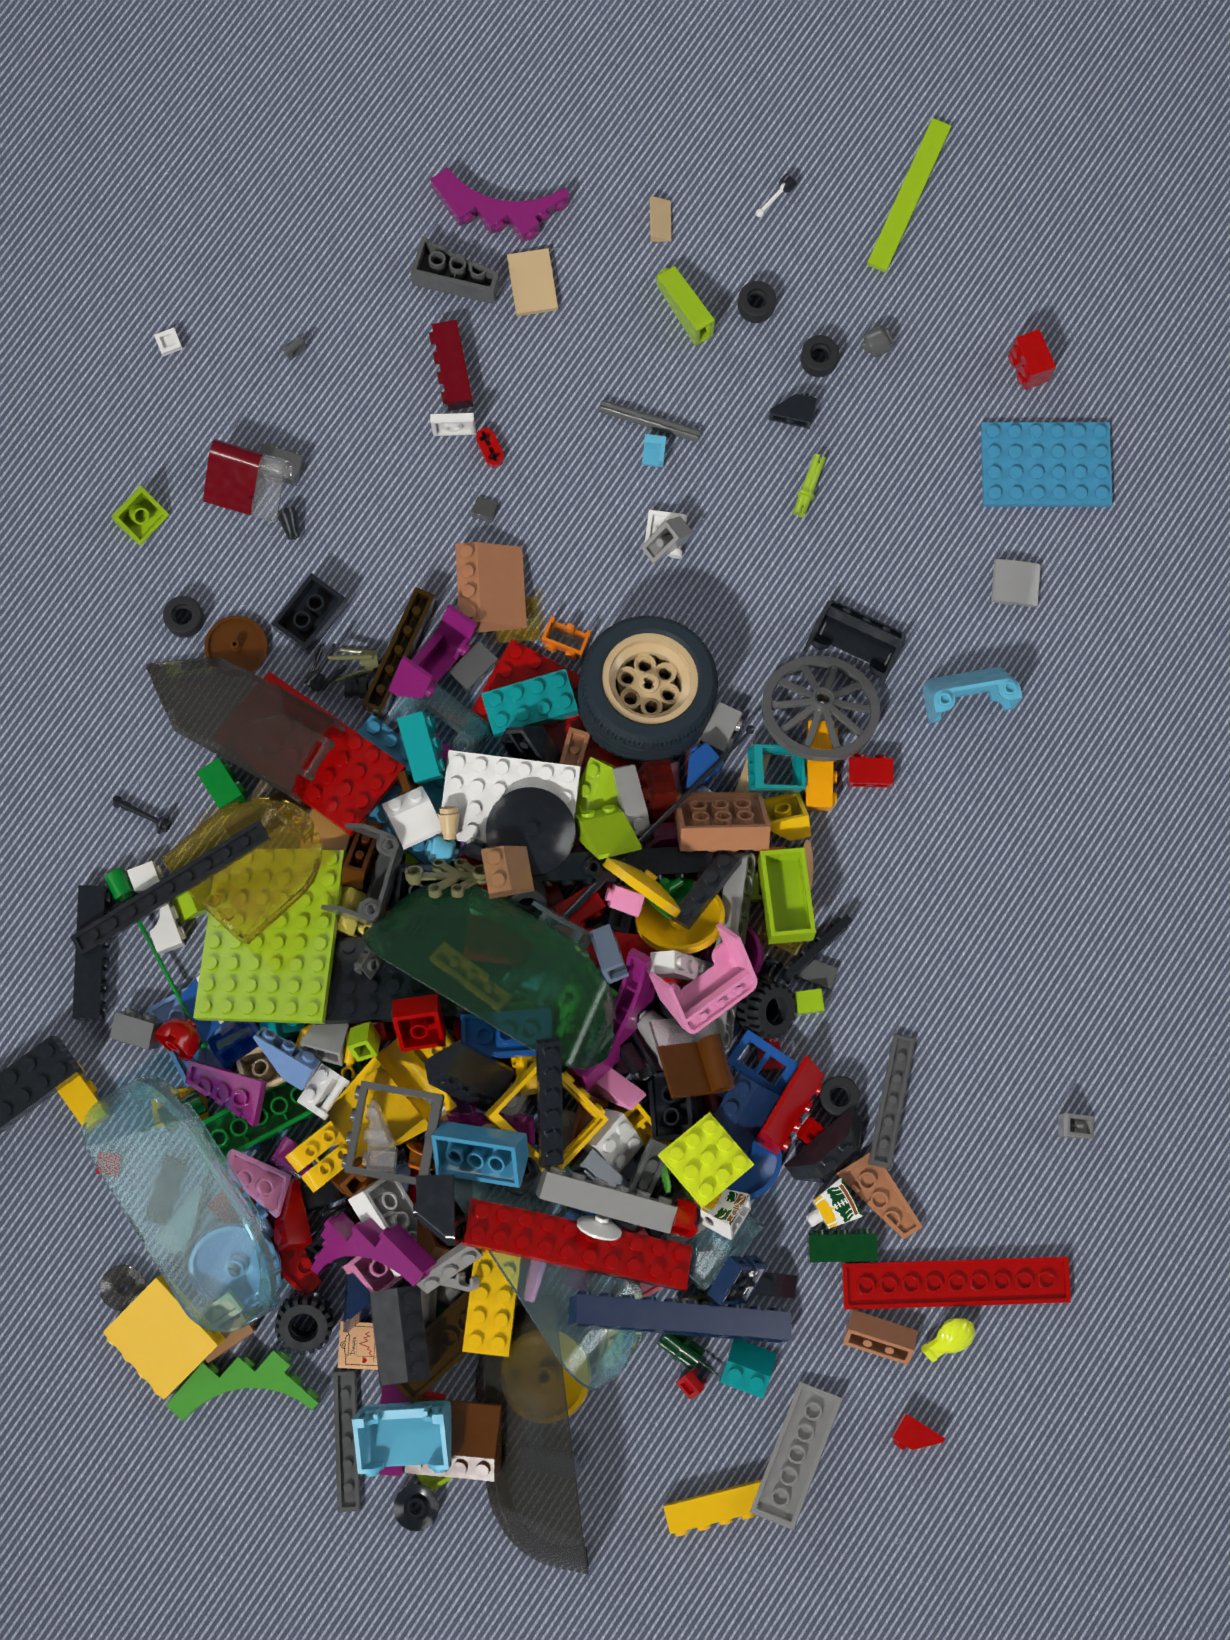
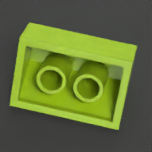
M590 757L579 782L575 816L580 815L585 810H601L606 805H615L619 808L612 769L617 767L603 760Z

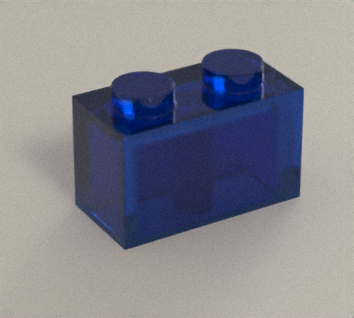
M234 1021L207 1040L214 1056L225 1069L258 1047V1044L253 1039L257 1032L250 1022Z

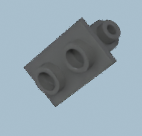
M381 930L380 933L376 932L374 935H371L364 948L368 953H361L354 964V971L358 974L364 972L370 980L393 944L384 931Z

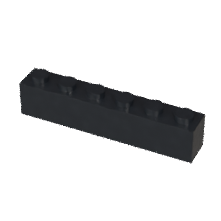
M78 885L76 933L108 913L109 905L112 904V893L105 885ZM111 940L85 956H80L75 948L73 1019L104 1020V1015H107L108 1004L104 1001L105 993H108L109 982L105 978L106 971L109 970L110 960L106 955L107 949L110 948Z

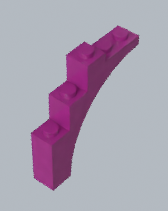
M449 168L444 169L430 179L432 189L459 226L471 223L478 216L492 235L496 231H503L507 224H509L522 243L535 239L540 232V222H546L553 213L563 211L570 203V194L566 188L536 200L516 202L487 197L470 189L458 180Z
M632 948L627 954L626 968L629 976L622 979L609 1013L587 1047L569 1066L568 1074L575 1080L573 1084L578 1088L582 1087L586 1091L619 1061L620 1045L637 1030L638 1014L654 1000L655 988L649 976V973H651V958L635 948Z
M343 1212L337 1217L331 1216L324 1223L325 1229L320 1235L325 1240L322 1243L323 1249L314 1256L315 1262L311 1269L317 1275L330 1266L337 1258L360 1256L373 1259L388 1266L405 1278L412 1286H415L429 1276L437 1262L399 1223L391 1229L387 1227L382 1230L372 1218H369L364 1223L360 1221L355 1224Z

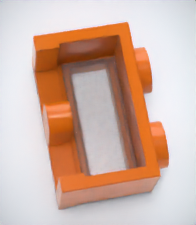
M551 615L541 641L542 644H545V649L556 652L558 649L565 652L564 656L576 660L577 657L583 658L592 633L590 630H587L586 633L579 631L571 623L564 625L556 622L555 617Z

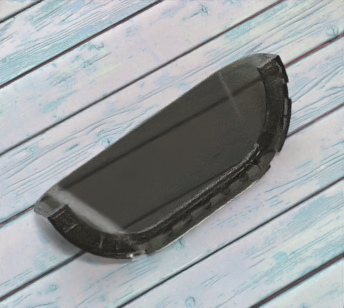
M553 1291L537 1295L535 1302L524 1301L515 1308L510 1357L480 1354L475 1380L476 1400L478 1403L502 1405L501 1472L494 1482L486 1481L493 1514L505 1535L518 1549L544 1565L589 1575L587 1546L584 1544L558 1334L556 1294Z

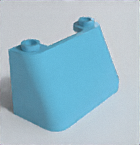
M1001 667L931 678L923 686V696L929 724L940 722L942 712L951 710L954 707L955 698L989 692L990 701L1000 703L1003 706V711L1015 709L1023 698L1021 687Z
M450 1401L415 1402L414 1404L411 1402L372 1404L360 1408L352 1419L358 1474H366L368 1477L377 1476L385 1467L428 1464L429 1469L435 1473L446 1472L451 1467Z

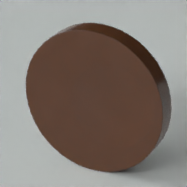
M229 616L219 620L209 630L204 645L205 655L212 668L219 674L233 679L245 678L257 672L264 664L268 655V640L263 629L254 620L244 616Z

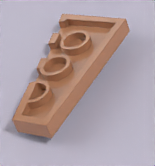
M870 1152L836 1173L902 1239L923 1228L885 1168L868 1165Z

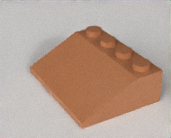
M482 542L455 544L458 607L461 613L478 624L474 633L527 628L522 547Z
M761 791L691 793L675 810L680 851H760L762 849H769L771 826ZM674 793V803L684 793Z

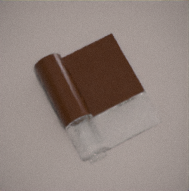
M675 1018L649 1022L672 1099L723 1093L736 1087L716 1020L695 1034H690L684 1030Z

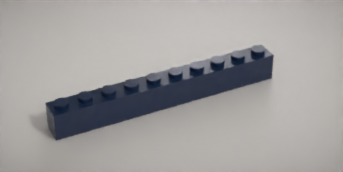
M578 1291L576 1295L569 1297L568 1326L785 1343L792 1340L791 1312H783V1308H770V1311L762 1310V1306H749V1309L741 1308L740 1304H728V1307H722L717 1302H708L707 1305H699V1301L696 1300L678 1303V1299L667 1298L664 1301H656V1297L650 1296L635 1299L634 1295H621V1298L613 1297L612 1293H599V1296L591 1295L590 1291Z

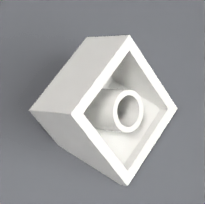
M422 786L382 804L387 820L403 849L442 832L439 818Z

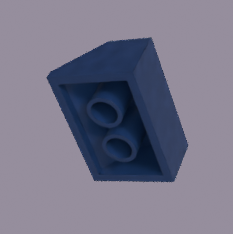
M741 1072L734 1081L736 1087L728 1091L714 1118L742 1151L747 1154L781 1095Z

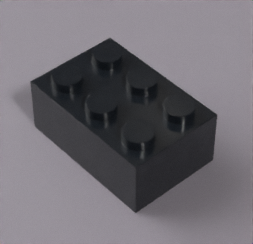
M311 573L271 624L276 632L309 655L348 606V602L344 596Z

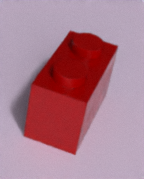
M854 754L853 757H849L847 761V787H892L893 758H888V755L883 754L875 755V758L866 757L865 754Z

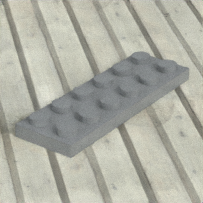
M799 1382L750 1513L789 1529H795L843 1398Z

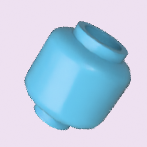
M436 835L433 839L429 838L425 855L428 856L427 858L430 863L435 859H444L447 864H450L451 861L457 859L459 849L455 848L456 843L453 839L445 840L443 836Z

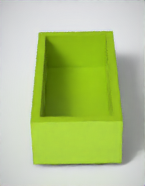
M805 848L760 851L758 867L768 944L813 941L816 928Z

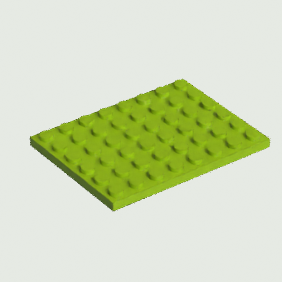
M256 849L214 875L193 1016L195 1020L325 1024L339 915L322 910L321 906H340L343 886L341 885L342 868L347 855L345 850Z

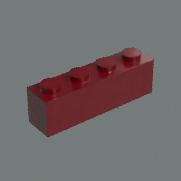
M457 319L431 324L433 332H429L431 345H436L437 350L433 352L435 365H440L441 370L437 372L439 385H444L445 390L441 392L443 405L447 404L449 411L473 407Z

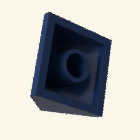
M349 1274L345 1289L343 1332H349L371 1312L370 1291L354 1274Z

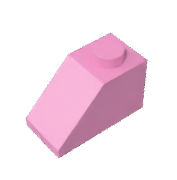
M612 883V887H608L605 895L607 905L616 910L639 917L645 896L633 888Z

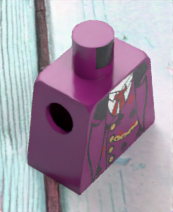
M286 1136L278 1144L267 1162L270 1166L292 1175V1178L298 1177L299 1180L304 1173L314 1166L310 1163L299 1173L295 1171L285 1156L299 1145Z

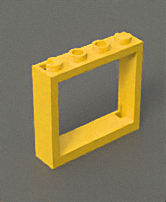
M536 1060L484 1114L498 1129L517 1132L498 1113L537 1073ZM566 1071L562 1073V1086L594 1118L563 1151L564 1164L554 1165L561 1169L567 1166L609 1120L604 1115L606 1111L598 1103L594 1105L589 1100L590 1094L582 1087L578 1089L573 1084L574 1078ZM528 1143V1157L536 1161L541 1172L543 1168L550 1169L551 1166L541 1168L539 1153Z

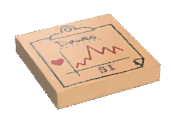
M341 1321L338 1368L378 1370L373 1323L359 1322L349 1332H343L344 1321Z

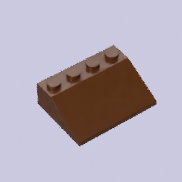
M420 1397L416 1402H423V1401H440V1400H444V1399H432V1398H421V1397ZM446 1400L451 1403L452 1464L450 1469L443 1473H435L429 1469L428 1464L405 1466V1473L494 1482L501 1472L502 1405Z

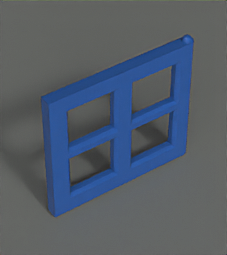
M749 1029L746 1030L727 1057L730 1069L733 1067L740 1073H745L777 1094L781 1092L799 1066L797 1062ZM749 1042L765 1052L754 1070L738 1060ZM770 1056L786 1066L775 1084H772L758 1074ZM728 1091L716 1094L724 1099Z

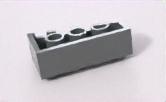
M422 236L411 270L412 285L494 304L499 289V273L475 261L471 262L459 253L454 254L446 250V247L440 244L436 245L430 242L428 238Z

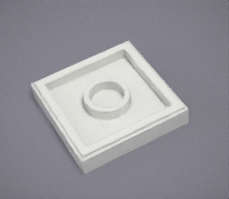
M474 413L430 414L434 436L476 434Z

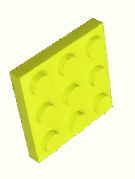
M710 1112L658 1154V1157L702 1209L754 1166V1163Z

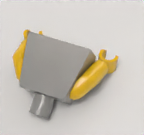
M310 1023L300 1030L295 1044L297 1047L312 1053L317 1059L340 1066L346 1063V1067L341 1070V1076L345 1078L346 1071L350 1069L352 1071L351 1079L356 1077V1070L352 1068V1065L355 1064V1057L347 1047L350 1033L349 1024L315 1025Z

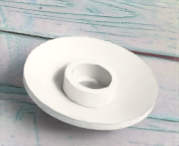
M596 1214V1216H581L577 1220V1227L583 1233L593 1238L613 1241L621 1237V1229L610 1221L609 1217Z

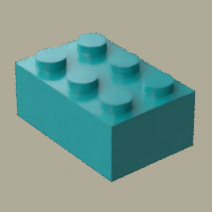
M420 711L397 718L414 783L423 785L444 779L447 762L441 757L440 751L443 750L440 738H436L434 732L437 729L434 717Z

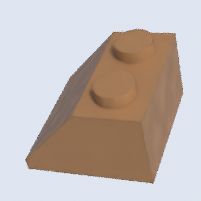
M499 846L481 850L490 899L534 891L526 846Z

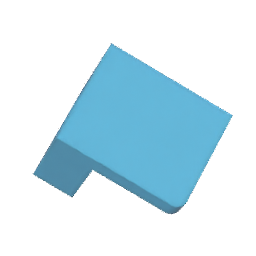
M645 434L642 465L663 468L666 436Z

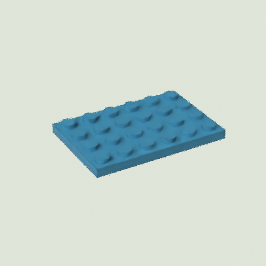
M1110 422L981 423L983 507H1111L1113 505Z

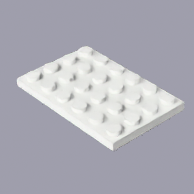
M449 750L442 807L456 806L458 812H460L457 838L453 840L467 842V840L473 841L476 838L487 843L485 834L486 823L495 803L505 794L525 787H536L552 792L567 805L575 820L581 766Z

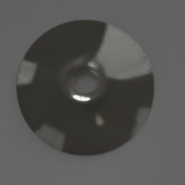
M117 1265L109 1269L102 1277L99 1287L100 1296L108 1307L117 1311H124L146 1288L143 1275L136 1268L129 1265ZM122 1284L128 1286L127 1291L124 1293L120 1291Z

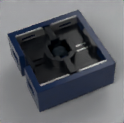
M756 1255L744 1257L728 1256L723 1262L718 1276L712 1281L711 1288L707 1294L719 1305L746 1304L768 1266Z

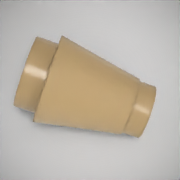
M456 806L440 807L438 818L443 839H456L460 812H458Z

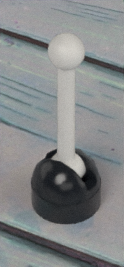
M785 174L780 179V189L761 209L756 210L757 217H762L764 211L782 192L788 193L795 189L797 183L790 175Z

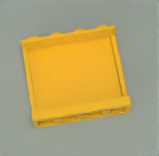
M166 1273L156 1277L103 1331L108 1342L122 1353L124 1360L133 1365L138 1375L152 1386L154 1393L162 1397L163 1400L175 1392L174 1390L216 1348L226 1341V1338Z

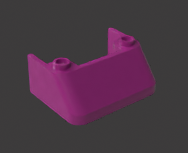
M449 604L437 631L414 658L410 660L403 656L389 691L395 696L424 699L427 696L430 698L437 688L435 685L461 655L465 657L471 649L469 643L478 624Z

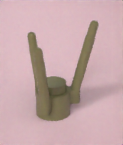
M340 647L338 649L340 652L360 655L328 656L329 660H360L361 667L365 666L364 669L337 678L336 682L344 681L346 676L356 677L365 673H372L373 668L378 667L377 650Z

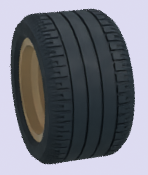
M643 615L630 617L613 624L593 641L582 663L577 689V704L585 729L602 749H605L606 752L611 755L613 754L619 759L622 758V760L634 763L639 762L640 764L664 762L681 755L701 737L715 705L718 692V673L714 659L708 647L698 635L696 636V633L689 630L685 625L672 621V619ZM640 668H648L650 670L642 671ZM664 674L669 679L664 680L659 675ZM628 677L632 680V683L626 684L621 679ZM644 684H651L652 688L646 689L644 687ZM670 694L673 699L665 700L662 695ZM632 698L636 703L629 705L625 702V699ZM648 706L654 707L656 712L649 713L645 708Z

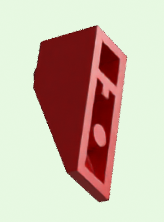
M298 1177L290 1180L280 1216L276 1218L274 1241L277 1244L278 1252L300 1250L313 1242Z

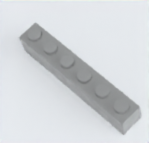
M551 1166L550 1169L543 1168L536 1191L539 1199L670 1234L678 1208L672 1203V1199L664 1196H659L658 1199L650 1197L651 1193L643 1190H638L637 1193L631 1192L629 1187L621 1184H616L615 1187L609 1186L607 1181L599 1178H594V1181L587 1180L585 1175L573 1172L572 1175L565 1174L564 1169Z

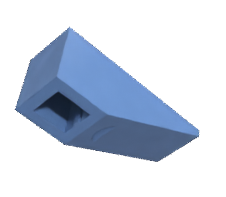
M262 1027L253 1037L283 1080L300 1090H303L308 1085L321 1060L317 1059L312 1053L297 1047L292 1041L280 1037L271 1029Z

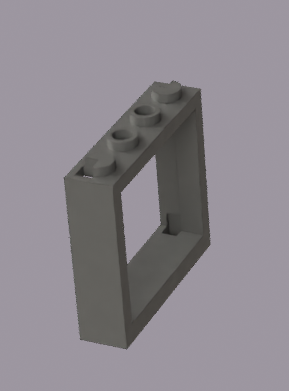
M361 1081V1086L357 1085L355 1091V1099H358L357 1107L352 1109L350 1121L353 1122L352 1131H348L346 1144L349 1145L348 1154L344 1153L342 1159V1167L345 1168L344 1172L416 1185V1177L354 1167L368 1089L432 1100L419 1175L431 1174L434 1157L431 1134L440 1125L445 1096L443 1094Z

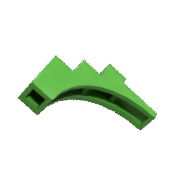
M281 1349L280 1351L273 1350L258 1369L255 1368L256 1363L248 1356L244 1358L238 1356L222 1375L219 1374L220 1368L213 1362L209 1364L203 1362L165 1406L183 1421L197 1408L215 1396L244 1388H264L282 1392L299 1400L311 1410H314L321 1401L317 1399L319 1394L311 1387L306 1389L301 1384L302 1379L294 1372L289 1374L287 1372L293 1364L290 1362L291 1357Z

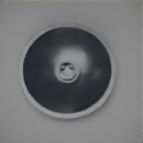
M536 787L519 788L505 794L491 809L486 823V842L488 848L526 846L532 877L542 876L557 869L569 856L575 841V823L567 805L552 792Z

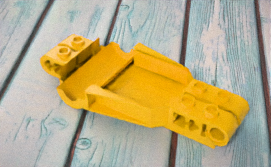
M447 1029L446 1046L401 1052L398 1039H395L380 1051L378 1056L370 1060L336 1099L331 1107L330 1121L285 1156L297 1173L315 1160L317 1162L316 1165L301 1176L313 1193L344 1169L342 1167V1159L344 1153L348 1154L349 1145L346 1144L347 1133L352 1131L353 1122L350 1121L353 1108L357 1107L358 1099H355V1091L357 1085L361 1086V1081L443 1094L445 1096L443 1105L446 1108V1114L457 1106L450 1098L451 1095L428 1083L424 1060L456 1042ZM368 1089L355 1159L357 1157L369 1158L368 1156L371 1153L376 1158L426 1131L431 1105L421 1098ZM333 1144L337 1146V1148L330 1152L326 1157H324L322 1160H319L318 1156H320Z

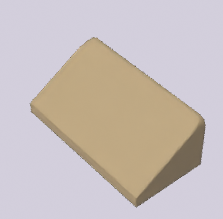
M650 197V242H671L670 200Z

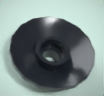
M412 1484L404 1487L398 1493L394 1500L393 1511L396 1520L402 1527L409 1531H421L427 1529L435 1522L439 1513V1502L436 1494L430 1488L422 1484ZM416 1502L421 1505L419 1511L413 1509V1504Z

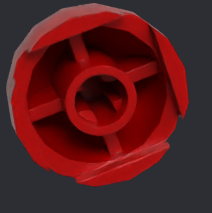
M171 1018L165 1021L155 1032L157 1034L155 1037L169 1052L174 1050L180 1053L177 1057L185 1061H190L200 1045V1035L196 1030L197 1025L188 1018L185 1021L180 1018Z

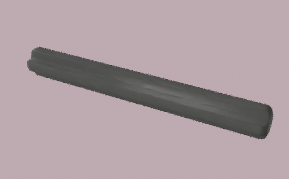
M602 400L599 405V412L684 439L698 442L701 436V431L615 403Z

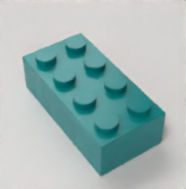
M566 669L481 693L494 740L502 738L505 729L509 727L544 726L578 716L577 704Z

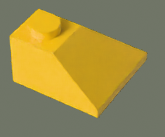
M787 793L763 799L771 826L770 831L789 841L801 840L811 836L809 815L800 793Z

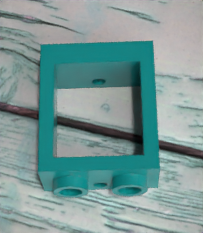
M753 744L747 748L749 792L799 793L806 789L808 777L805 774V765L807 759L790 753L780 745ZM763 754L792 755L793 785L764 784Z

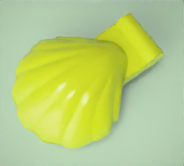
M952 1318L945 1321L939 1329L936 1338L928 1344H924L921 1347V1351L931 1362H935L944 1353H956L965 1350L973 1342L976 1333L974 1324L965 1318Z

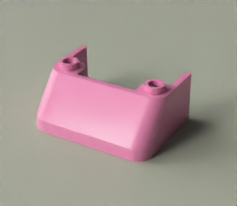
M718 923L716 926L723 942L717 945L712 952L714 965L685 987L680 989L676 983L665 982L655 973H649L661 1002L681 1027L690 1034H695L753 992L757 986V977L740 936L721 923Z

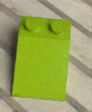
M606 805L601 810L596 811L585 810L580 815L575 816L578 841L599 860L642 849L626 815L615 805Z

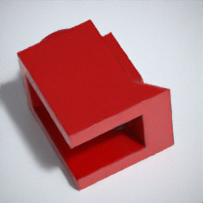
M678 1199L674 1203L678 1208L670 1233L692 1238L699 1231L696 1227L697 1204L693 1203L690 1199Z

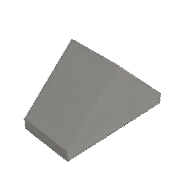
M1070 1113L1058 1115V1137L1093 1139L1094 1116Z

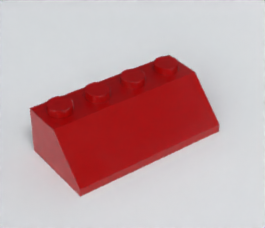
M805 1055L755 1139L756 1143L776 1155L779 1154L781 1149L787 1150L792 1141L789 1138L791 1132L798 1131L803 1122L800 1119L802 1113L807 1114L814 1103L810 1101L814 1094L818 1096L823 1086L821 1081L825 1075L808 1056Z

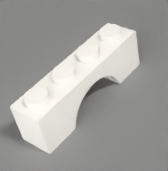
M153 861L127 870L134 891L138 894L164 877L160 865L156 866ZM170 903L160 909L159 920L150 931L156 951L160 955L185 946L184 939L187 938L183 927H179L176 921L179 918L176 907H171Z
M675 950L650 952L651 972L660 978L687 980L686 985L713 966V963Z

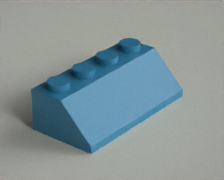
M443 1121L431 1134L436 1175L454 1174V1178L517 1188L521 1187L529 1155L527 1133Z

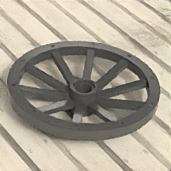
M806 656L784 664L769 679L762 698V717L773 739L790 753L813 761H836L859 752L873 737L880 717L879 698L870 680L853 665L828 656ZM810 668L831 669L824 687H819ZM798 670H802L813 692L784 678ZM837 671L855 682L834 692L830 690ZM778 685L807 698L771 702L773 692ZM862 689L869 706L836 699ZM809 706L782 727L778 726L772 710ZM837 708L870 714V721L865 731L860 729ZM831 714L859 738L846 746L840 747ZM809 715H814L804 745L795 742L785 734ZM821 717H824L833 749L810 748Z

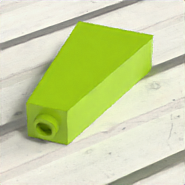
M675 266L670 269L664 268L656 276V285L693 344L696 346L711 338L714 333L715 324L712 315Z

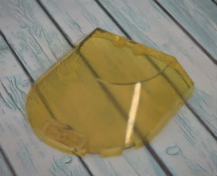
M254 797L250 802L239 804L238 801L212 815L162 857L165 866L173 873L255 821L260 820L271 838L269 842L188 891L239 942L250 944L306 893L315 880L321 865L322 842L314 821L300 807L283 799L280 802L271 800L270 797Z

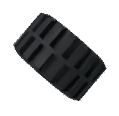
M757 980V986L754 991L737 1003V1007H739L737 1016L740 1017V1025H743L745 1031L749 1029L761 1037L773 1039L785 1035L787 1028L790 1029L792 1027V1020L795 1021L796 1017L794 1013L797 1011V1006L794 1004L796 998L792 997V990L782 983Z
M300 1291L298 1296L293 1293L290 1295V1299L286 1298L282 1305H280L275 1321V1333H278L277 1339L279 1342L283 1341L282 1346L285 1349L289 1346L291 1348L290 1352L295 1353L298 1350L300 1351L299 1355H304L305 1351H309V1354H312L315 1348L320 1350L323 1348L324 1343L327 1344L332 1333L334 1317L333 1309L329 1308L330 1303L327 1300L323 1302L322 1295L319 1294L316 1297L312 1291H309V1295L305 1294V1291ZM298 1314H309L315 1318L318 1326L311 1331H300L293 1325L291 1319Z

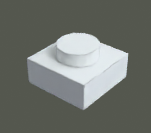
M174 327L154 335L162 356L183 349Z

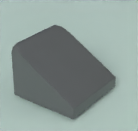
M295 337L282 347L281 350L289 360H292L306 350L307 347L303 338Z
M478 496L472 508L471 516L492 523L498 502Z

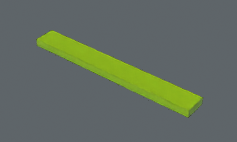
M932 118L869 257L868 266L884 273L887 272L950 132L951 125Z

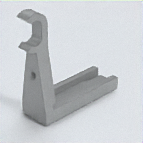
M461 1272L442 1283L441 1286L469 1292L478 1289L480 1280L479 1276L471 1277L469 1285L465 1282V1273ZM420 1288L425 1329L436 1319L437 1288L428 1294Z

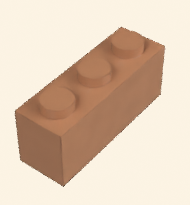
M852 1310L846 1324L843 1344L908 1365L915 1351L918 1331Z

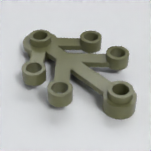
M464 858L454 861L455 868L447 864L444 859H435L432 861L434 872H423V868L417 865L409 866L405 869L406 881L410 885H419L422 880H442L428 887L431 898L441 897L442 890L451 886L452 897L461 898L465 895L467 888L475 884H487L484 865L473 866ZM460 880H465L460 884H454Z

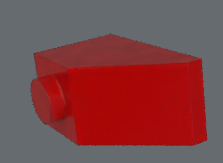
M904 1412L890 1437L895 1439L893 1444L904 1451L906 1447L915 1450L944 1443L946 1439Z

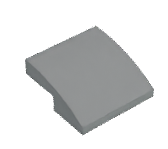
M1005 559L994 560L991 602L1005 605L1018 604L1032 608L1038 606L1040 564Z

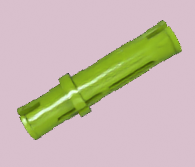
M813 454L803 486L798 490V499L792 511L795 516L799 513L798 517L804 518L809 503L814 498L813 492L826 461L824 456L819 459L820 454Z

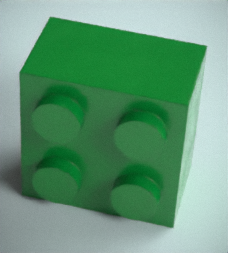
M218 758L196 772L225 816L248 803L245 798L248 793L239 780L235 781L233 779L237 776L227 761L223 763Z

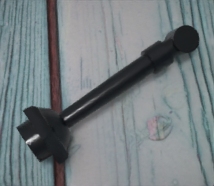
M118 795L113 797L114 807H121L125 811H130L156 823L158 834L169 831L172 825V821L169 820V814L156 818L131 805V803L122 801V798Z

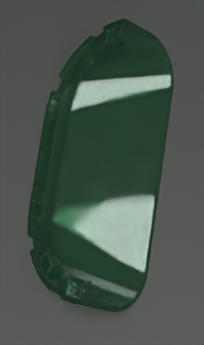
M439 882L425 885L403 897L364 932V943L378 957L536 1052V1040L559 1037L561 1040L562 1065L590 1069L607 1060L614 1040L613 1019H615L616 1015L612 993L601 968L595 966L589 958L590 954L573 939L502 897L490 899L488 889L473 885L465 890L463 897L454 898L451 895V886L442 890L441 897L431 898L428 887Z

